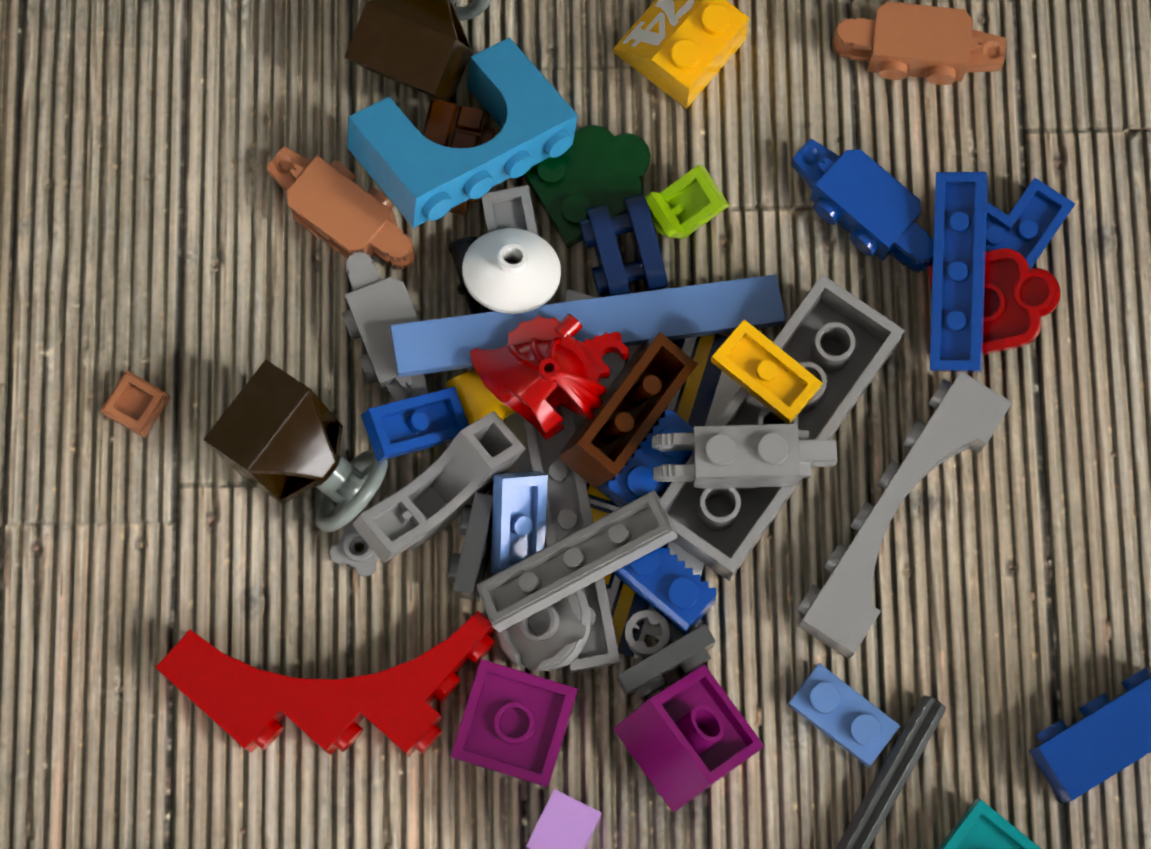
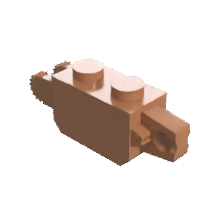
M887 1L876 10L874 19L856 18L854 20L851 17L850 19L845 18L844 21L841 20L840 24H837L836 35H834L832 41V50H835V54H838L839 58L844 57L845 59L849 57L850 60L867 61V72L878 73L880 77L885 79L901 80L907 76L926 78L928 82L936 85H949L955 81L962 82L965 73L1001 71L1005 60L1006 38L973 30V19L964 9Z
M284 146L274 159L270 161L266 169L268 174L286 191L288 207L292 211L293 219L346 259L349 258V254L352 255L354 251L357 253L360 250L362 253L370 254L371 258L373 255L377 256L387 265L391 264L392 268L395 267L397 270L402 269L404 271L405 268L409 269L410 265L413 266L412 262L415 261L414 256L416 254L411 238H408V235L404 234L403 230L397 227L394 211L391 210L394 205L383 193L375 188H370L368 192L353 182L356 179L355 175L337 160H333L329 164L316 155L311 161Z

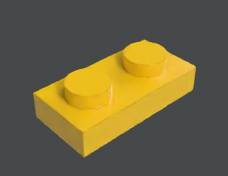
M745 319L711 357V362L787 424H790L823 384Z

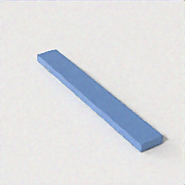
M777 274L547 304L536 310L521 314H505L494 311L395 324L390 326V335L398 378L472 368L471 350L475 348L491 350L504 347L508 343V332L517 328L521 321H531L538 315L548 319L556 318L560 322L567 314H571L583 326L573 337L576 340L584 342L586 339H593L595 335L602 336L604 332L608 334L619 332L622 337V343L626 346L644 344L659 332L671 341L730 333L744 319L753 327L759 329L782 326L786 318Z

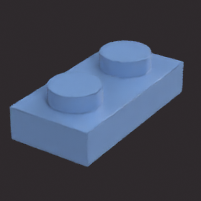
M540 471L494 474L491 573L497 574L545 548L547 474Z
M820 663L787 704L867 767L872 765L900 727L897 722Z

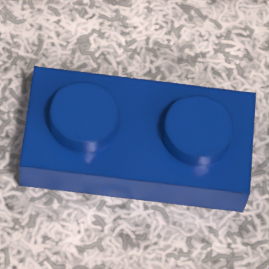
M455 387L369 408L361 414L377 462L452 442L459 431L469 426Z

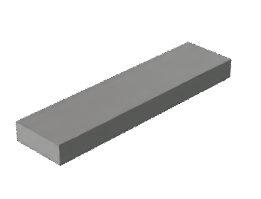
M653 490L478 583L476 587L492 627L501 632L677 539L678 535L660 497Z

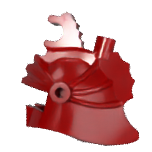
M567 314L560 322L556 318L548 319L538 315L531 321H521L517 328L508 332V343L504 347L491 350L475 348L470 351V358L484 386L504 405L524 417L548 441L564 430V426L561 424L563 418L555 411L560 404L589 420L594 417L593 410L601 407L603 402L600 396L605 394L607 389L604 385H600L599 380L600 378L610 377V368L603 362V357L607 353L612 352L618 354L622 360L629 358V349L622 343V337L619 332L611 334L604 332L602 336L595 335L593 339H586V341L580 342L573 337L583 326L571 314Z

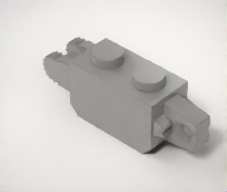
M360 250L357 253L354 251L352 255L349 254L345 264L347 268L345 270L348 273V278L353 288L352 292L345 294L350 310L342 312V316L351 339L354 340L362 337L368 354L360 356L359 359L369 384L379 381L384 395L389 393L394 402L428 394L426 378H429L431 373L397 378L390 326L419 321L404 282L393 277L381 280L370 254L367 255L366 252L362 253Z
M798 424L694 426L693 433L656 434L652 437L653 449L662 452L692 450L693 464H663L654 467L653 480L657 482H693L695 488L701 489L786 487L796 485L798 479L810 478L811 468L832 467L837 462L836 440H809V430H798Z

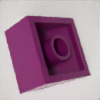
M705 664L647 700L613 728L627 751L636 760L673 813L765 747Z

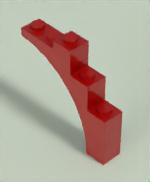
M477 611L449 638L413 660L373 674L343 679L294 678L252 667L222 653L190 629L155 668L237 743L251 753L258 746L265 750L276 740L284 729L280 721L285 716L330 755L337 748L344 752L362 733L363 729L358 724L366 717L410 757L416 749L421 754H424L442 734L443 731L437 726L443 718L429 704L435 698L443 702L461 682V678L456 674L469 659L474 664H477L488 653L495 643L490 637L495 630L490 620Z

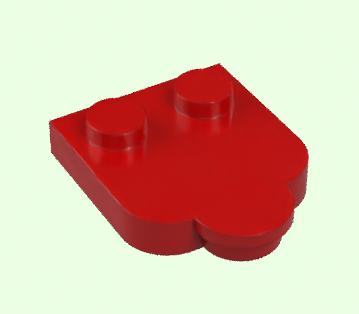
M1001 248L986 252L983 355L1030 344L1040 332L1041 317L1050 314L1060 301L1061 289L1057 279L1044 269H1030L1026 259L1013 249ZM929 265L926 267L932 291L933 265Z

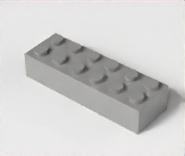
M823 274L773 342L823 383L819 391L790 423L798 424V430H809V440H830L898 345L905 331ZM740 387L713 426L787 423L743 387ZM692 455L686 462V464H693ZM803 478L798 479L796 485L755 488L701 489L695 488L693 482H672L660 499L678 535V538L673 540V542L730 581Z

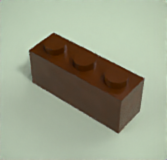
M659 332L638 347L606 390V393L601 397L603 403L600 408L593 410L594 417L591 420L585 418L557 457L594 488L613 479L621 471L698 363Z

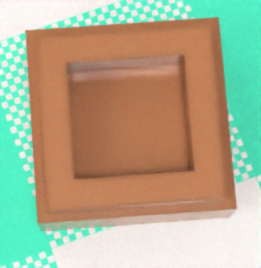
M126 370L100 412L139 436L146 438L171 397L165 391Z

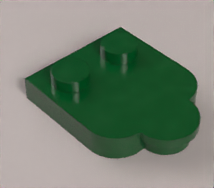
M597 125L585 126L575 132L573 145L564 154L541 161L532 166L523 176L566 247L570 248L583 240L579 221L587 219L586 208L606 204L610 217L625 213L623 198L642 193L640 177L649 167L650 150L646 142L637 135L623 133L613 136L604 127Z

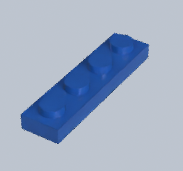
M936 172L930 341L931 371L982 372L988 174L986 172Z

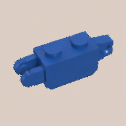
M810 139L792 158L791 166L813 190L810 200L815 203L813 205L814 210L829 224L835 225L838 223L851 234L850 240L858 250L867 256L874 254L881 261H884L890 254L903 266L907 265L908 270L911 269L912 272H924L927 268L926 266L932 263L933 237H929V233L917 224L921 214L920 199L861 149L846 150L840 157L815 140Z

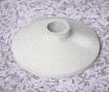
M504 228L488 232L471 244L463 259L462 276L468 292L484 307L505 314H521L536 310L553 297L559 286L561 265L555 250L540 236L522 229ZM507 260H515V261H518L519 263H517V264H509V263H507L506 261H507Z

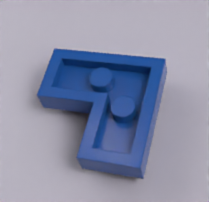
M1035 177L1009 215L987 202L986 252L1001 248L1013 249L1026 259L1031 269L1075 203Z

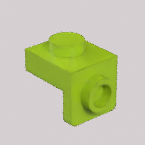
M702 165L695 166L662 192L651 191L645 196L656 231L663 236L667 235L668 237L685 239L730 206L706 168Z

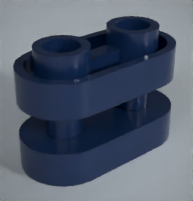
M643 193L623 198L625 213L610 217L606 204L585 209L587 219L580 220L579 227L586 249L593 247L595 249L599 266L591 268L599 296L606 294L608 296L630 294L628 283L642 279L647 291L668 288L662 255L650 210ZM630 232L637 261L623 264L616 236Z

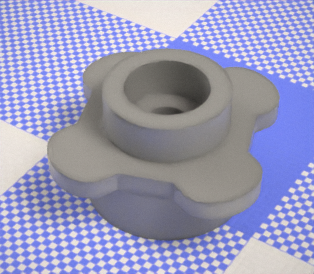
M354 518L343 527L344 534L339 543L331 547L330 556L334 563L339 565L346 563L356 569L360 576L366 577L376 571L375 563L379 557L353 527L352 524L356 520ZM357 543H362L364 545V550L361 552H357L355 550V545Z

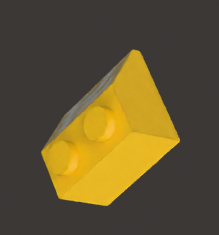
M655 0L613 48V53L687 109L746 40L750 18L727 0Z

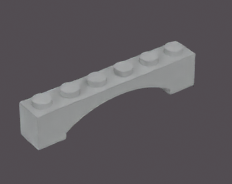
M960 371L953 384L943 379L928 403L936 409L927 424L917 420L902 444L910 449L904 461L899 465L892 460L876 486L884 490L876 505L873 506L867 501L864 503L850 527L858 531L848 548L839 542L825 564L824 569L832 573L822 589L812 585L797 608L798 611L805 615L798 627L847 659L854 655L881 610L873 606L872 587L874 570L883 537L899 505L914 486L941 463L968 449H972L979 454L1012 404L1008 399Z

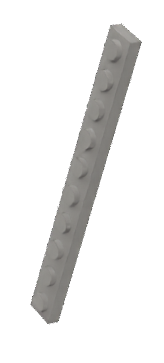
M529 185L487 192L481 197L488 232L504 228H515L538 235ZM507 260V261H506V262L509 263V264H517V263H519L518 261H515V260ZM551 299L544 305L551 304ZM561 404L555 411L563 418L561 424L564 426V430L548 441L523 417L533 471H540L548 475L545 536L547 547L593 523L586 481L557 457L576 432L572 411ZM603 577L581 589L586 596L591 612L590 634L583 651L569 664L571 673L620 664L607 589Z

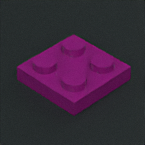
M481 659L450 757L549 788L578 688Z

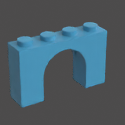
M510 37L470 56L467 88L493 117L501 129L492 140L482 145L471 148H451L429 140L416 129L390 96L348 116L347 148L413 228L428 220L434 221L442 218L451 208L470 198L478 199L484 196L493 186L509 178L521 177L532 166L549 157L556 158L561 156L573 145L578 114Z

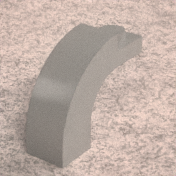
M492 411L459 431L444 453L427 470L398 492L360 514L352 525L380 560L386 563L408 548L414 550L459 517L465 505L472 506L475 492L485 494L493 486L494 474L506 473L526 448L497 413Z

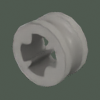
M641 610L633 614L627 621L625 641L629 649L636 655L646 658L667 646L670 637L669 624L660 613L653 610ZM647 620L650 627H660L662 637L655 636V641L658 642L656 645L647 647L644 640L635 641L633 638V631L639 632L637 624L641 621Z

